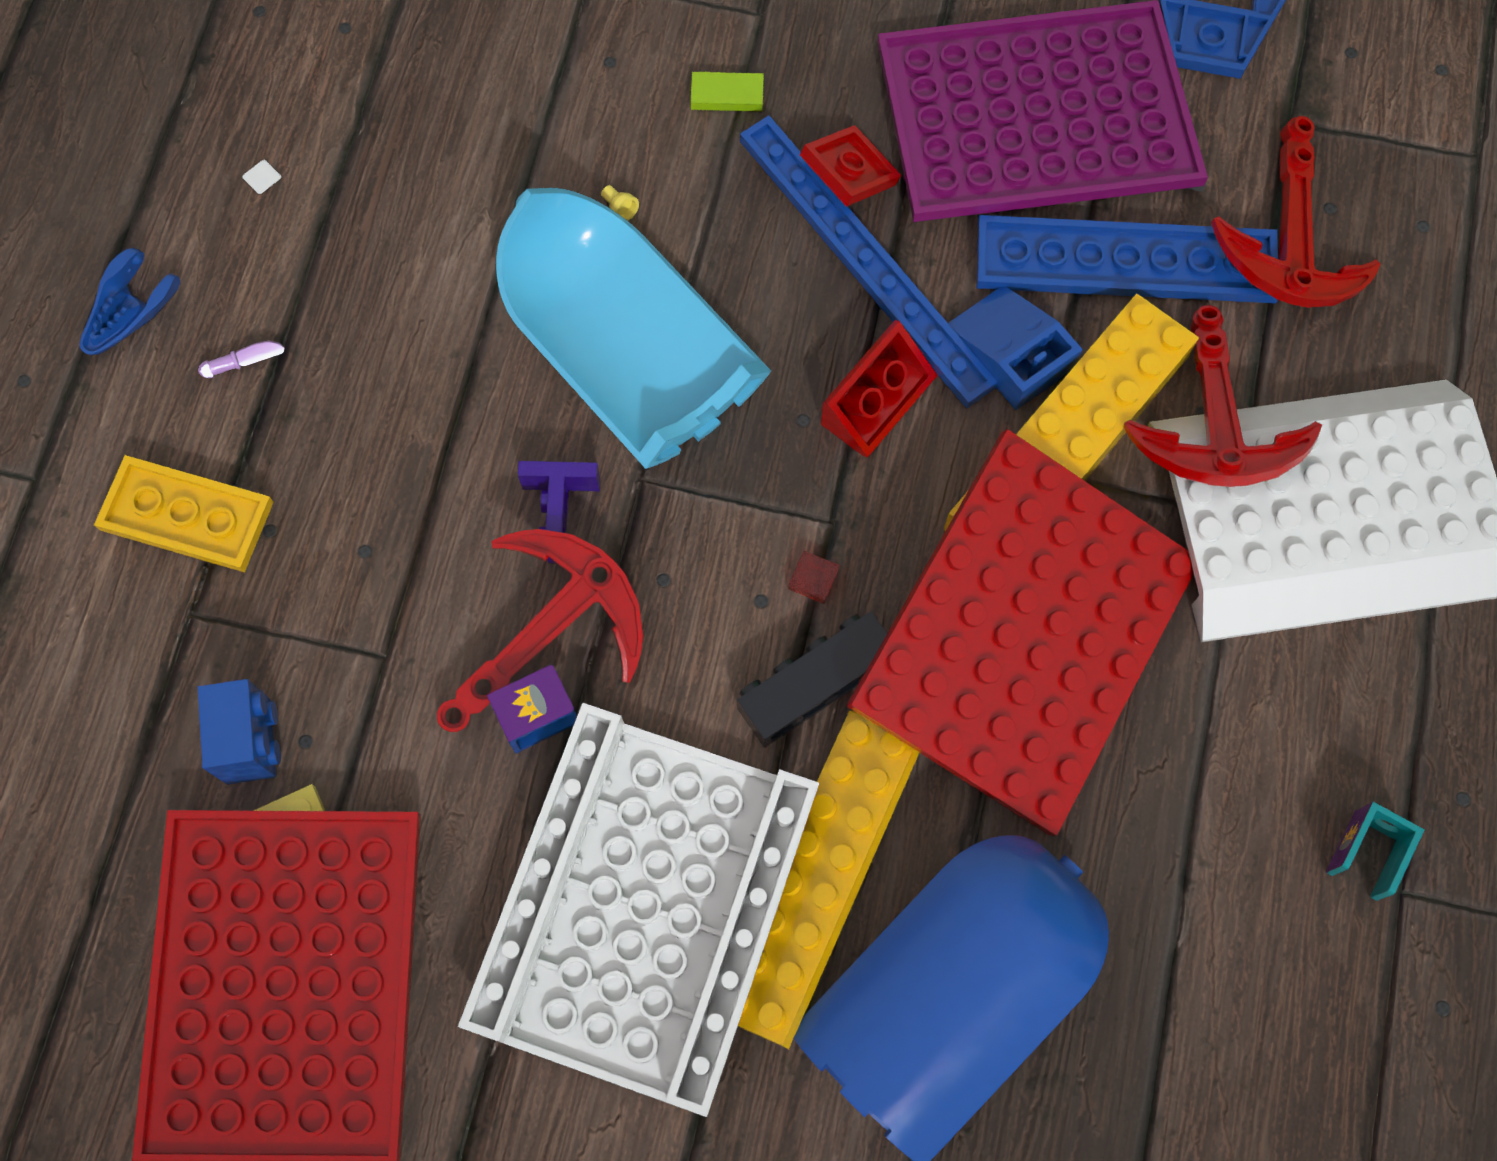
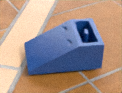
M1006 286L998 288L948 323L998 381L996 388L1015 410H1018L1065 377L1077 364L1083 351L1080 345L1056 319Z

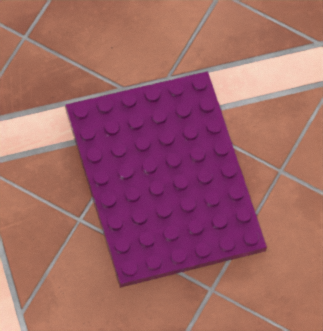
M1158 0L878 34L877 45L913 222L1205 186L1208 178Z

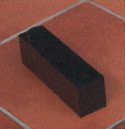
M871 611L863 617H860L859 614L851 616L839 626L840 632L829 639L826 636L816 639L806 648L807 654L796 661L792 657L786 659L774 668L773 673L775 675L763 683L759 679L755 680L740 691L741 697L737 699V710L764 748L858 686L887 635V632Z

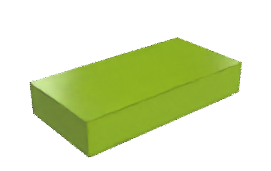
M692 72L691 110L763 112L764 73Z

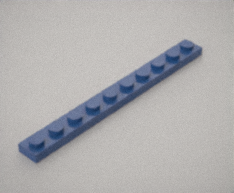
M768 115L740 133V143L892 322L894 320L901 322L933 370L965 408H969L996 389L998 384L996 378L849 207H846L837 198L831 189L802 159L800 150L775 121Z

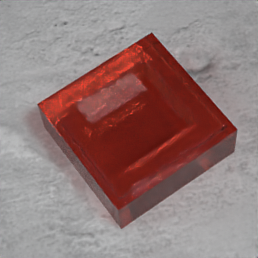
M804 551L790 580L788 589L825 604L839 573L840 565Z

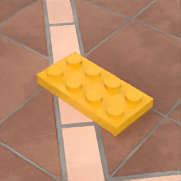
M125 455L94 526L100 531L245 573L274 502L270 496Z

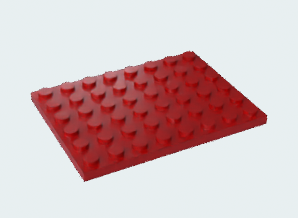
M1007 429L1001 432L850 698L847 707L1050 836H1057L1194 574L1189 551Z
M167 810L132 1161H400L421 814L419 812Z

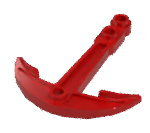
M1298 116L1290 119L1280 132L1284 145L1280 148V180L1283 183L1279 259L1259 252L1263 246L1261 241L1242 233L1220 216L1214 218L1211 224L1219 245L1228 260L1252 285L1275 299L1291 305L1307 308L1334 306L1356 296L1369 285L1376 276L1381 263L1375 259L1363 265H1346L1337 273L1315 269L1311 180L1314 178L1315 156L1314 147L1310 143L1314 136L1315 126L1308 117Z
M1205 305L1193 314L1190 330L1199 337L1193 351L1196 370L1201 375L1207 446L1179 443L1180 435L1176 432L1155 429L1132 420L1125 422L1123 428L1131 441L1145 456L1182 478L1212 486L1226 487L1248 486L1278 478L1307 457L1318 440L1322 424L1315 421L1301 429L1279 433L1275 436L1273 444L1247 446L1244 444L1228 370L1230 356L1226 332L1222 330L1224 319L1217 307Z
M542 529L522 530L492 540V549L522 552L545 562L549 557L571 574V580L494 660L486 661L457 689L455 699L447 700L441 704L437 711V721L440 727L448 732H458L464 729L470 720V714L480 713L490 704L487 697L488 694L509 685L510 679L515 673L594 603H599L615 625L611 630L620 653L622 682L630 683L641 655L643 630L639 602L626 574L618 564L602 549L568 533ZM598 567L603 568L607 573L606 580L601 583L594 581L592 578V571ZM480 679H486L491 683V690L486 695L477 693L475 685ZM458 708L462 713L461 720L457 723H450L446 718L448 709Z

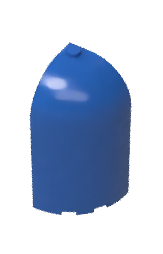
M1015 835L993 837L970 846L954 857L803 1016L793 1038L820 1071L823 1072L826 1068L843 1087L839 1092L864 1117L869 1113L887 1130L884 1134L885 1137L912 1161H931L1082 1000L1096 981L1104 964L1109 942L1108 921L1098 898L1078 879L1084 872L1066 855L1058 860L1046 848L1032 839Z

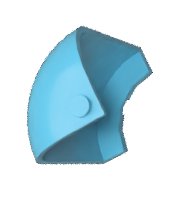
M560 188L526 189L517 198L516 207L502 230L496 255L497 282L504 306L517 327L645 469L661 464L680 454L681 449L679 445L694 437L699 442L721 424L717 417L734 402L740 407L770 374L771 370L646 237L618 213L590 197Z

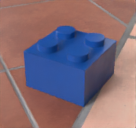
M249 679L197 686L202 768L227 785L275 778V765L281 762L279 743L273 739L272 725H277L278 712L275 702L271 701Z

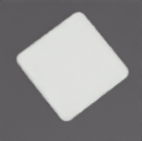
M266 160L260 161L242 176L258 194H262L281 179V175Z

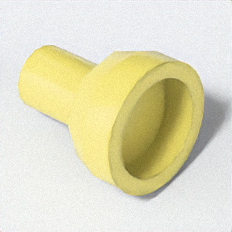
M611 185L606 186L602 190L601 196L610 204L611 210L627 221L635 216L639 208V201L635 196L630 193H619Z

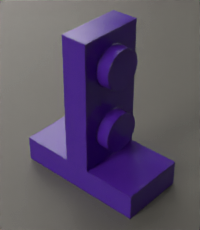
M519 461L518 478L522 489L542 490L541 512L547 513L546 527H539V529L566 533L569 491H600V473L597 463ZM548 557V563L557 564Z

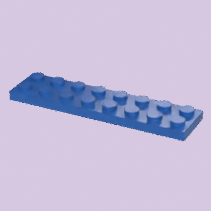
M979 215L977 289H998L1006 286L1011 290L1117 296H1135L1137 293L1142 297L1256 303L1277 302V299L1252 285L1228 260L1219 245L1212 226ZM1236 228L1242 233L1262 242L1263 246L1259 252L1278 259L1277 230Z

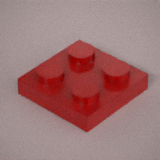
M855 125L805 144L800 153L802 159L846 207L896 186L901 177V174Z

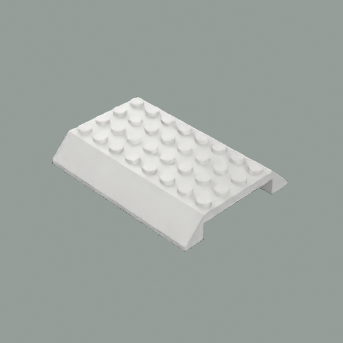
M1448 380L1237 409L1243 442L1247 446L1273 444L1275 436L1279 433L1298 430L1315 421L1322 424L1318 440L1307 457L1278 478L1248 486L1226 487L1212 486L1182 478L1169 471L1199 592L1198 598L1192 604L1200 642L1497 598V477L1473 399ZM1204 414L1152 421L1148 424V427L1178 433L1180 435L1179 443L1207 446Z
M582 703L458 1027L707 1117L819 782L780 769L778 774L775 775L624 724L621 715Z

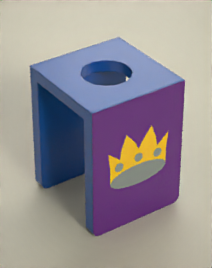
M553 665L544 667L487 695L505 736L516 754L573 727L577 718L574 707Z

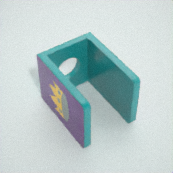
M1371 802L1354 812L1326 873L1334 876L1348 870L1369 826L1396 840L1370 895V898L1378 901L1394 895L1425 829L1381 805ZM1382 820L1387 821V822L1393 824L1394 826L1389 825V824L1383 822Z

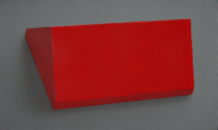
M894 320L823 402L821 425L864 457H869L938 376L900 321Z

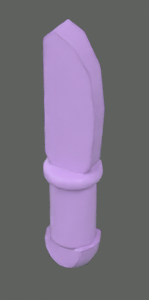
M270 340L254 343L237 350V352L232 351L229 355L202 362L198 372L204 378H214V375L235 368L240 369L241 365L246 366L281 354L284 351V346L279 342Z

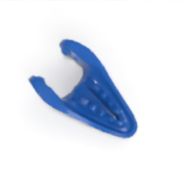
M130 248L118 254L109 263L100 280L93 309L81 335L80 349L89 355H99L144 326L175 295L179 289L180 278L172 273L166 275L153 290L146 304L132 295L128 286L143 263L144 253L137 248Z

